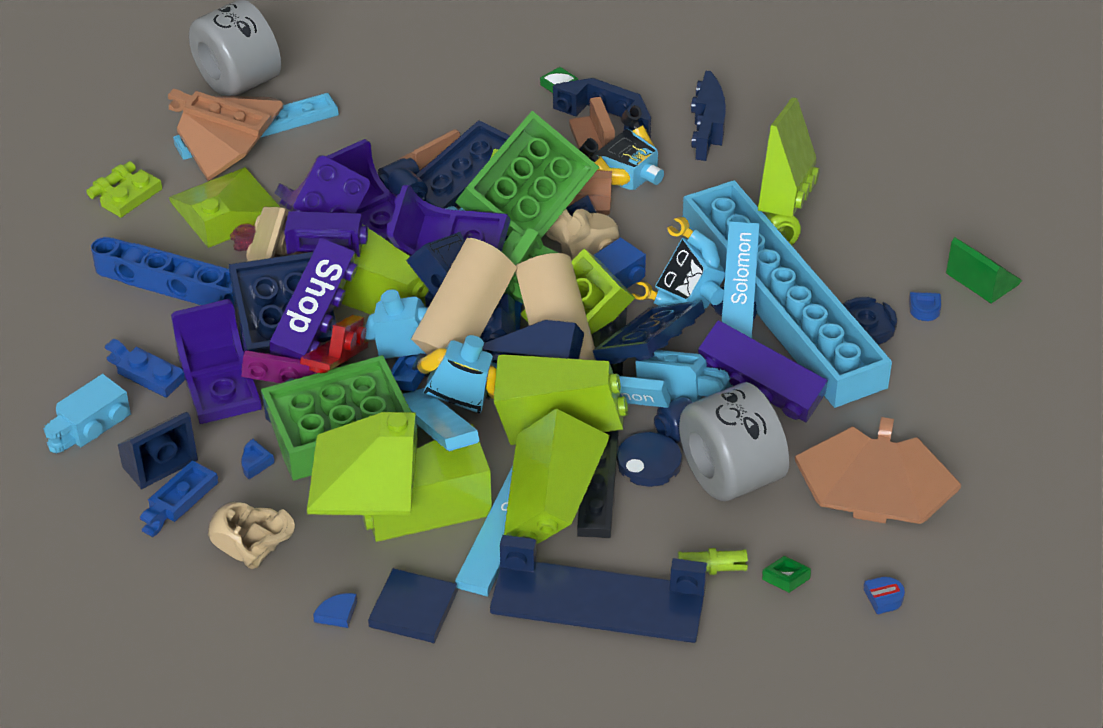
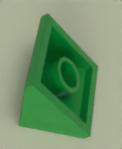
M956 237L951 241L946 274L992 304L1021 283L1022 280L976 249Z

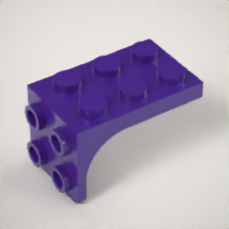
M363 139L327 155L326 157L369 179L370 187L356 213L362 215L363 225L390 242L387 236V224L392 220L396 196L386 188L377 174L372 159L371 143Z
M319 155L308 175L295 191L279 183L275 194L281 198L280 204L294 212L356 213L370 187V181L324 155Z
M403 185L400 194L395 199V210L392 220L387 224V236L396 248L409 256H412L427 243L458 232L462 234L465 241L467 238L478 239L502 252L511 219L508 214L440 208L422 200L410 185Z
M226 299L173 312L171 320L178 359L184 372L199 424L261 410V400L254 380L241 377L244 351L239 337L233 302Z

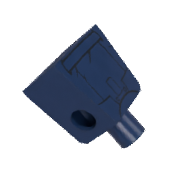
M460 232L423 245L406 260L434 297L465 242Z

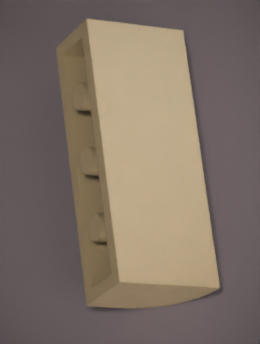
M467 238L411 340L428 355L438 348L445 349L450 341L455 340L464 344L465 338L469 335L480 337L517 267L505 254L494 246L478 239Z
M550 253L533 257L515 265L517 267L515 272L529 326L544 320L576 323L584 332L579 359L595 360L593 353L595 346L571 257L562 253Z

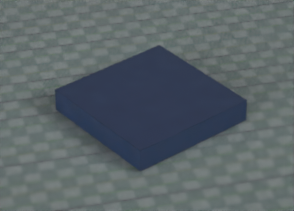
M393 568L369 616V627L435 643L458 592L457 584Z

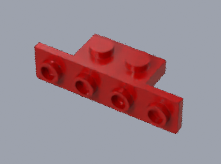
M351 315L334 324L331 340L302 356L300 364L309 366V370L312 372L327 373L368 348L369 342L365 341L366 327H363L364 317Z

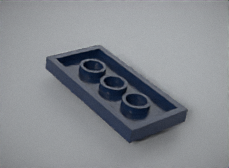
M478 120L416 174L428 187V193L424 201L444 209L451 206L456 207L458 205L455 203L456 200L488 163L493 150H499L510 135Z
M702 300L648 308L593 349L595 360H609L610 364H617L632 357H635L637 361L653 357L657 349L667 346L671 338L681 335L685 327L696 323L695 319L705 312Z

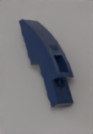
M707 70L705 71L703 81L698 80L696 97H693L691 103V113H695V125H697V131L693 132L691 147L696 148L695 160L701 161L707 160L711 144L722 146L726 113L725 97L722 88L714 74Z

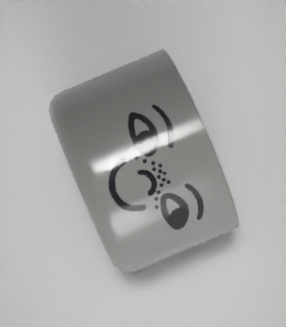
M236 0L197 18L189 28V45L194 61L205 81L219 95L238 96L279 75L281 57L274 34L260 11L249 1Z
M747 382L740 383L690 403L683 409L680 415L679 433L686 460L698 483L713 498L720 501H730L786 476L789 469V451L782 425L768 399L754 385Z

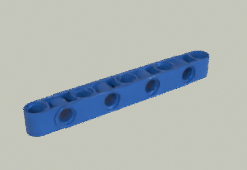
M111 237L96 239L91 244L95 271L103 277L198 305L226 299L231 300L234 305L230 274L227 268Z

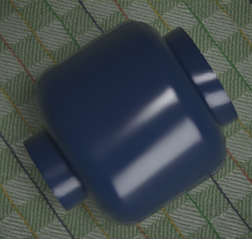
M680 396L670 400L668 408L658 407L657 415L654 416V425L657 432L672 438L676 443L680 442V415L683 409L690 403H693V401L688 397Z

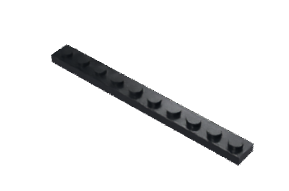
M627 307L615 320L594 333L593 343L595 348L626 325ZM624 361L610 364L613 374L623 376ZM619 430L604 432L609 435V439L579 506L577 537L611 538Z

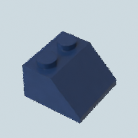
M188 412L173 416L117 444L122 467L141 490L183 469L192 460L198 461L191 417Z

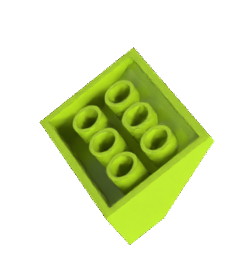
M792 97L771 124L758 211L793 217L798 208L802 209L804 200H807L809 192H812L814 184H817L820 168L815 167L817 158L798 98Z

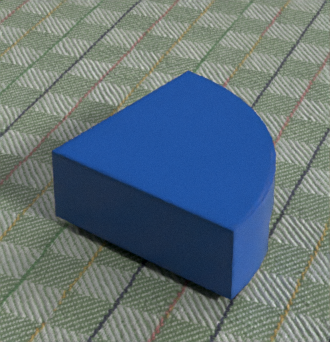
M254 439L245 445L241 458L242 470L245 476L251 479L274 464V456Z
M345 593L328 598L315 610L313 614L314 622L348 628L357 604V595Z

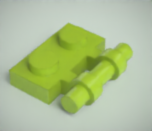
M128 161L124 165L119 164L114 167L112 173L105 178L99 177L93 182V186L86 190V193L91 199L101 195V207L122 218L161 191L162 183L160 179L142 169L132 175L131 173L136 170V167L131 161ZM118 182L120 183V184L117 185L115 188L112 187V186L115 185L116 183H118Z

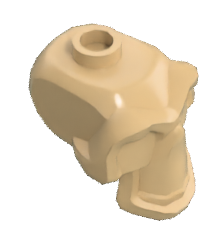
M565 209L545 234L550 239L561 243V253L569 255L572 261L583 249L594 255L619 238V228L617 223L607 215L589 213L584 209H578L571 216L567 209Z
M230 502L221 506L213 514L208 528V536L217 548L234 559L243 561L248 568L255 569L259 567L260 563L271 551L276 550L280 542L290 538L294 532L295 523L294 519L284 509L277 512L271 508H254L245 503Z

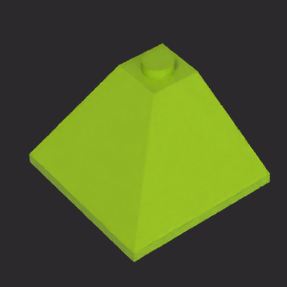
M246 167L169 197L171 204L208 248L254 230L256 219L261 215L263 207H280Z
M381 412L318 434L307 514L411 516L418 442L416 412Z

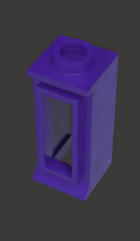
M288 212L284 230L287 254L314 252L320 238L355 251L357 257H360L362 244H367L368 227L362 226V215L360 213Z

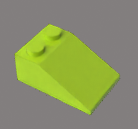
M583 249L572 260V265L592 335L615 320L635 297L598 258L586 249ZM524 310L521 316L528 322L527 314Z

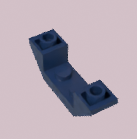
M595 78L556 83L553 86V109L576 117L587 105L590 106V98L601 97L607 113L622 117L625 110H628L630 114V109L634 105L638 106L642 112L638 122L640 126H644L651 139V116L640 94ZM624 125V130H633L632 127Z

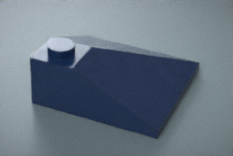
M313 252L229 264L237 327L244 352L252 351L270 354V340ZM334 310L330 314L333 316L331 326L327 333H321L318 342L323 343L331 340L333 325L336 324Z

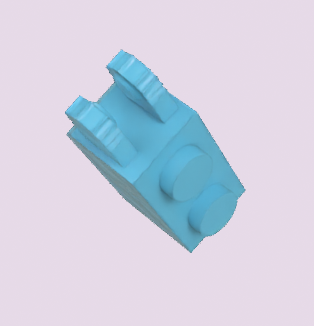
M656 350L653 357L642 361L636 360L637 378L663 380L671 400L684 396L693 402L698 401L702 396L708 397L722 391L730 380L728 372H725V370L707 367V362L701 354Z
M101 374L58 402L56 405L57 417L51 420L50 423H47V425H44L45 428H43L46 438H49L47 442L49 451L57 454L62 451L64 452L65 449L67 450L74 444L81 448L131 415L127 392L104 374Z

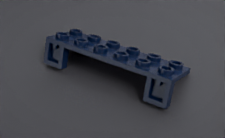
M502 535L500 541V570L490 605V613L695 643L697 641L705 595L707 563L673 558L670 580L536 562V539Z

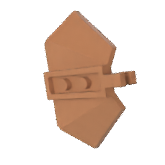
M174 88L168 94V99L173 100L169 104V110L175 112L183 110L177 126V132L208 181L244 158L283 109V103L272 97L211 96L195 91L193 95H189Z
M881 417L877 439L869 438L852 426L795 456V462L820 507L853 512V518L885 524L887 518L917 524L927 521L961 489V483L918 437L898 443L890 442L894 419Z

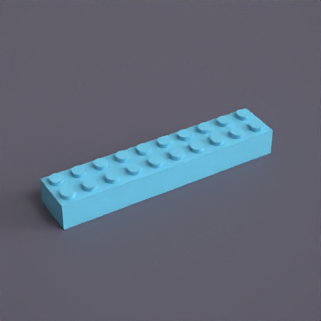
M735 180L683 197L682 217L688 220L689 228L692 231L694 229L698 230L716 244L721 260L720 265L724 270L726 269L729 221L759 223L754 297L757 315L797 364L828 380L824 396L834 408L888 389L892 365L891 359L764 213L758 211L757 205Z

